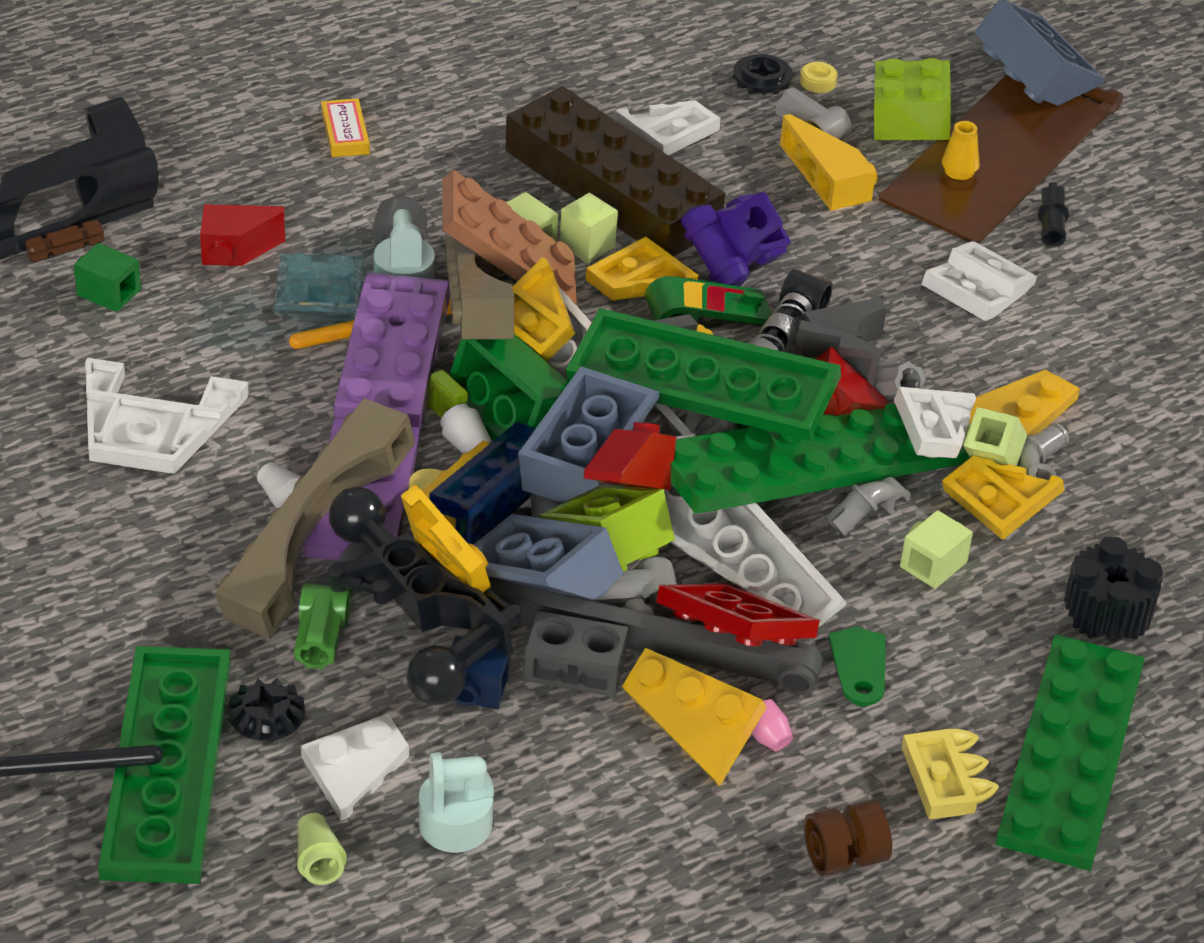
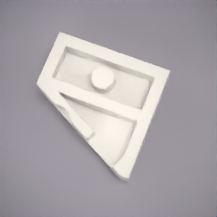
M696 100L678 102L673 105H649V113L635 115L629 114L627 108H620L616 110L615 121L667 155L719 131L721 119Z
M899 387L894 402L916 454L931 458H957L969 424L970 413L976 400L975 394Z
M385 714L301 745V757L340 821L353 813V806L367 792L372 794L383 783L384 777L388 773L395 771L409 757V745L389 714Z

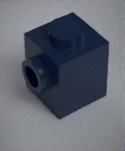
M455 635L452 646L461 638H463V636ZM494 647L466 669L465 688L453 701L465 706L476 705L499 710L509 678L510 655L506 656Z

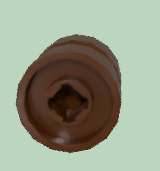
M875 799L846 805L843 813L836 808L807 814L804 819V837L807 852L816 872L821 877L850 870L853 861L859 867L889 861L892 856V836L889 823L883 808Z

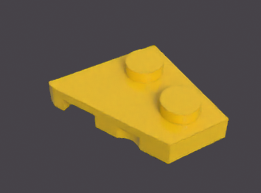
M647 237L586 268V281L612 301L643 297L649 284L664 276L698 280V274Z
M542 257L512 287L514 295V334L548 362L575 335V331L553 270L547 259Z
M414 484L404 492L401 498L414 539L433 560L458 582L477 588L484 593L491 586L485 568L488 566V562L482 552L462 538L417 485Z

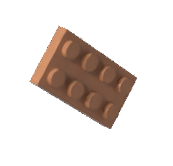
M453 169L442 179V230L516 281H519L544 257L553 270L558 286L577 305L575 259L573 251L567 244L562 241L557 242L544 233L537 223L531 220L527 221L521 217L504 200L495 199L485 192L472 178H465Z

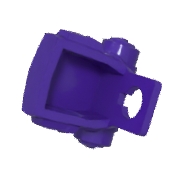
M764 191L758 192L755 195H741L726 204V208L717 211L711 205L703 204L695 208L692 207L680 221L686 230V239L692 241L710 272L708 275L710 280L716 281V283L741 286L750 275L748 266L755 263L762 266L778 260L787 252V247L791 244L782 226L781 218Z

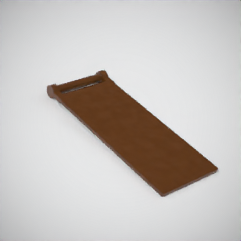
M1005 75L957 121H969L977 126L980 167L973 177L966 180H956L945 173L942 158L949 140H937L879 195V201L967 242L974 241L979 244L1104 119L1119 109L1123 101V93L1114 89L1107 91L1096 87L1059 106L1045 100L1040 104L1023 91L1026 85L1022 81L1018 82ZM955 124L952 127H950V137L954 130Z

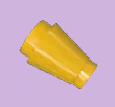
M960 121L955 124L942 158L945 173L953 179H969L973 177L980 167L977 126L969 121Z

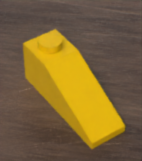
M791 114L783 115L780 146L830 211L872 201L874 185L877 183V172L874 165L869 163L857 148Z

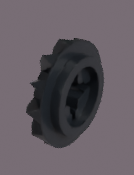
M755 54L743 57L737 61L734 66L733 78L737 80V86L747 88L749 94L761 92L764 96L767 92H771L776 95L779 94L781 89L789 88L793 72L789 64L778 57L768 54Z
M278 677L271 684H264L257 678L254 686L240 685L238 694L230 697V723L238 733L249 739L273 741L284 738L298 729L305 716L304 697L297 694L295 685L282 686ZM266 700L273 707L272 717H269L268 713L260 707L261 701Z

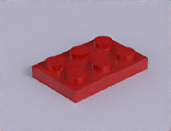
M727 583L659 585L656 601L658 604L673 609V616L689 621L700 620L704 622V629L716 633H732L736 635L735 641L737 643L747 646H762L764 640L784 645H795L797 639L817 638L820 622L819 619Z

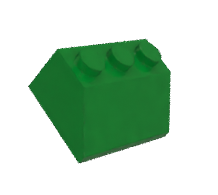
M515 334L514 339H462L461 337L449 375L468 392L467 405L479 412L493 444L516 454L519 453L569 383L566 378Z

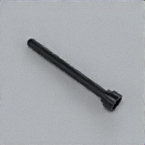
M157 745L0 757V777L155 765L162 761L163 751Z

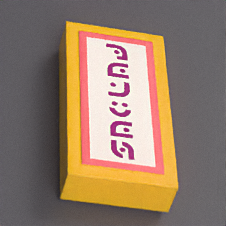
M359 98L321 101V113L331 157L370 154V143Z

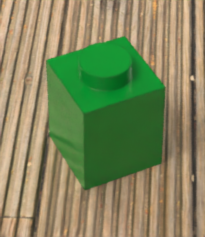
M98 243L74 264L76 294L117 312L141 291L139 260Z

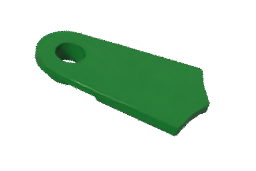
M858 626L831 632L828 634V640L843 695L854 705L867 707L879 702L884 696L885 634L872 632ZM857 690H866L869 693L863 694L859 693Z

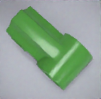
M303 584L299 605L300 625L294 647L295 660L303 663L306 668L324 669L328 664L334 663L341 628H346L349 620L351 589L343 592H334L330 585Z

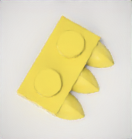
M943 729L903 735L901 748L929 820L974 814L977 804H981L989 799L999 789L998 784L992 781L972 778L983 771L989 763L987 759L981 756L963 753L979 739L978 735L961 729Z

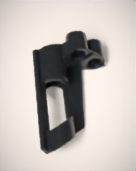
M122 97L82 109L86 113V121L91 138L7 171L2 175L0 182V260L26 251L25 241L27 239L37 236L45 239L47 233L74 225L82 228V223L91 220H98L103 225L154 207L153 198L157 193L159 185L157 160L153 150L150 147H146L143 132L127 102ZM75 179L77 193L83 205V208L78 213L68 219L17 236L14 234L17 213L28 194Z

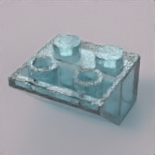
M281 253L274 299V313L280 318L354 320L363 287V257Z

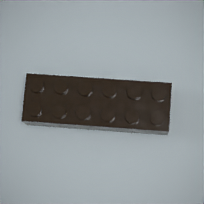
M564 86L506 115V152L576 200L588 193L596 196L618 211L617 228L636 241L644 237L649 238L673 257L693 246L692 241L686 239V230L680 222L690 208L703 204L711 205L715 211L724 208L725 192Z

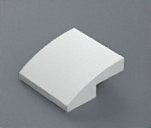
M971 241L953 248L947 263L927 270L921 285L982 320L987 321L997 316L1024 295L1035 284L1037 276L982 245Z

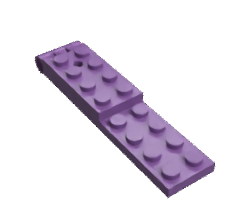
M367 272L336 395L334 422L329 443L341 429L345 417L357 408L363 398L409 415L415 439L414 446L392 475L373 481L363 487L379 495L386 509L384 526L397 538L400 536L405 514L401 495L409 489L410 478L414 471L429 399L430 375L435 370L449 306L448 280ZM329 511L314 527L304 543V557L338 561L341 552L351 544L334 533L329 523Z

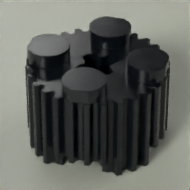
M1105 537L1101 540L1100 545L1095 544L1094 548L1088 546L1086 551L1081 550L1079 556L1076 555L1072 562L1064 598L1066 603L1065 609L1069 610V617H1073L1072 627L1080 628L1079 633H1087L1090 639L1092 637L1100 638L1103 634H1106L1108 638L1116 635L1118 639H1122V635H1125V638H1133L1134 640H1137L1139 635L1143 636L1145 631L1149 630L1154 617L1162 586V566L1151 558H1145V553H1137L1136 548L1128 549L1126 542L1119 537Z

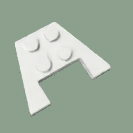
M87 358L85 370L89 460L175 474L248 398V382L211 376L199 405L120 394L118 391L125 377L124 363Z

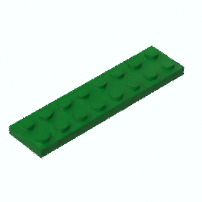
M890 403L882 409L870 411L855 409L851 414L841 416L823 415L811 441L755 427L676 439L674 461L671 462V484L695 514L877 481L887 477H898L962 465L970 457L963 444L957 458H931L917 455L896 404Z

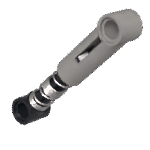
M792 269L784 281L779 298L780 305L765 322L759 334L754 338H750L745 343L784 352L798 333L799 325L804 318V312L828 307L833 291V283L809 273ZM688 411L684 424L693 434H696V426L708 416Z

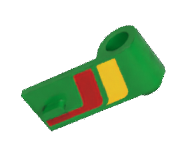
M664 276L651 282L645 291L646 302L653 320L690 314L696 322L699 316L764 325L772 315L761 289Z

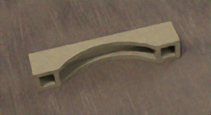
M445 237V256L449 296L451 298L452 325H460L462 339H514V295L512 284L494 278L503 274L502 270L455 238Z
M363 398L357 408L345 417L341 429L330 443L322 447L312 467L297 480L292 493L283 505L274 510L267 526L257 539L248 544L243 557L231 573L225 575L220 581L215 595L225 620L267 639H271L295 606L293 591L295 567L307 538L318 522L328 513L333 499L344 489L364 487L373 481L394 473L415 444L409 415Z

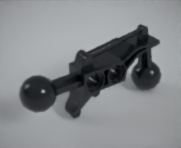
M363 487L344 489L332 501L329 509V523L338 537L350 543H364L370 552L356 560L336 562L329 566L327 573L331 589L334 592H343L347 589L357 592L364 591L373 594L374 601L377 604H385L394 599L422 632L440 626L472 630L450 648L433 645L419 650L408 665L406 675L408 687L418 700L429 705H443L455 700L465 688L466 669L494 647L506 656L513 653L510 630L522 620L520 607L515 604L509 605L489 588L483 593L477 588L450 579L409 532L395 538L384 526L386 509L379 495ZM494 605L501 609L502 612L500 613V611Z

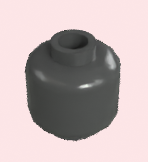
M407 196L391 197L384 200L378 207L372 225L374 242L378 245L390 238L391 231L393 230V216L399 209H406L411 213L413 224L420 229L423 240L428 221L425 209L416 200Z

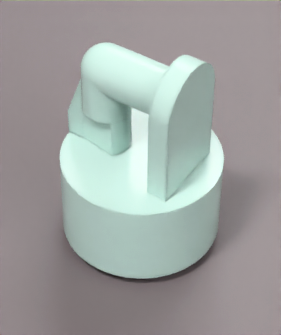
M406 209L397 210L393 216V230L391 231L390 238L379 243L374 250V273L435 279V253L429 243L422 240L420 229L413 224L411 213Z
M441 752L430 753L429 778L423 783L419 792V829L423 838L431 846L445 852H466L479 847L489 837L493 821L494 787L483 758L471 756L442 759Z

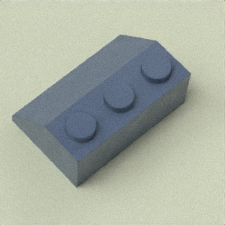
M999 0L974 32L984 42L982 49L992 58L1001 60L1005 64L1002 68L1003 71L1012 79L1018 82L1022 81L1026 85L1023 91L1037 103L1041 104L1045 100L1059 106L1101 86L1106 80L1043 16L1008 0Z
M580 367L518 453L522 490L563 503L599 486L600 481L583 479L584 469L614 429L632 430L633 422L642 423L659 399V391Z
M511 514L474 544L488 562V566L485 567L488 578L558 594L581 597L587 600H594L606 594L609 587L624 575L607 529L604 527Z

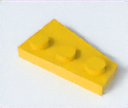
M1045 369L977 396L970 413L969 423H972L976 408L979 407L1018 417L1027 435L1033 436L1045 429L1078 400L1080 388Z
M647 648L644 649L622 685L625 692L718 786L724 781L767 708L762 699Z

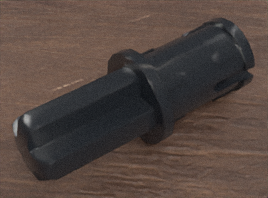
M1051 182L1049 187L1042 189V205L1038 209V219L1042 223V242L1045 245L1060 246L1066 241L1065 223L1069 217V210L1065 205L1064 188L1057 187L1056 182Z

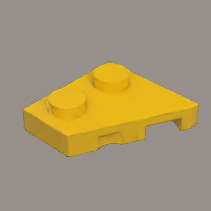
M973 455L942 480L943 490L1002 540L1065 491L1064 480L1058 476L1051 475L1049 480L1027 475L1026 468L1011 464L1000 465L994 460Z

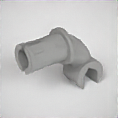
M1052 423L1033 436L1027 435L1018 461L1019 467L1026 468L1027 475L1049 480L1051 475L1057 476L1053 468L1044 463L1048 456L1067 446L1069 435L1066 429L1059 423Z
M887 477L882 481L869 482L861 486L853 484L851 486L853 491L828 513L825 518L836 531L839 530L838 532L845 537L871 510L873 512L878 510L877 504L881 505L892 515L896 513L893 508L895 500L903 497L909 502L911 495L893 477Z

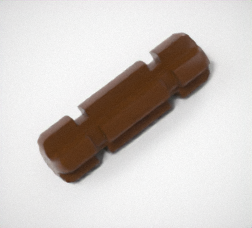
M91 220L82 223V228L74 225L47 233L45 239H42L41 236L27 239L25 241L26 253L31 262H38L48 259V254H52L55 257L85 247V243H88L89 246L102 243L104 241V231L98 220Z

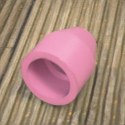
M772 699L763 701L767 708L751 734L759 743L776 752L789 745L793 735L787 717Z

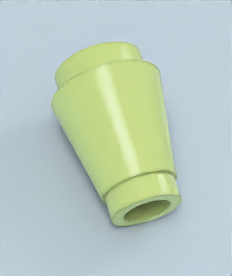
M318 813L307 814L297 824V867L300 874L309 882L316 885L330 884L342 875L347 855L326 822L325 817Z

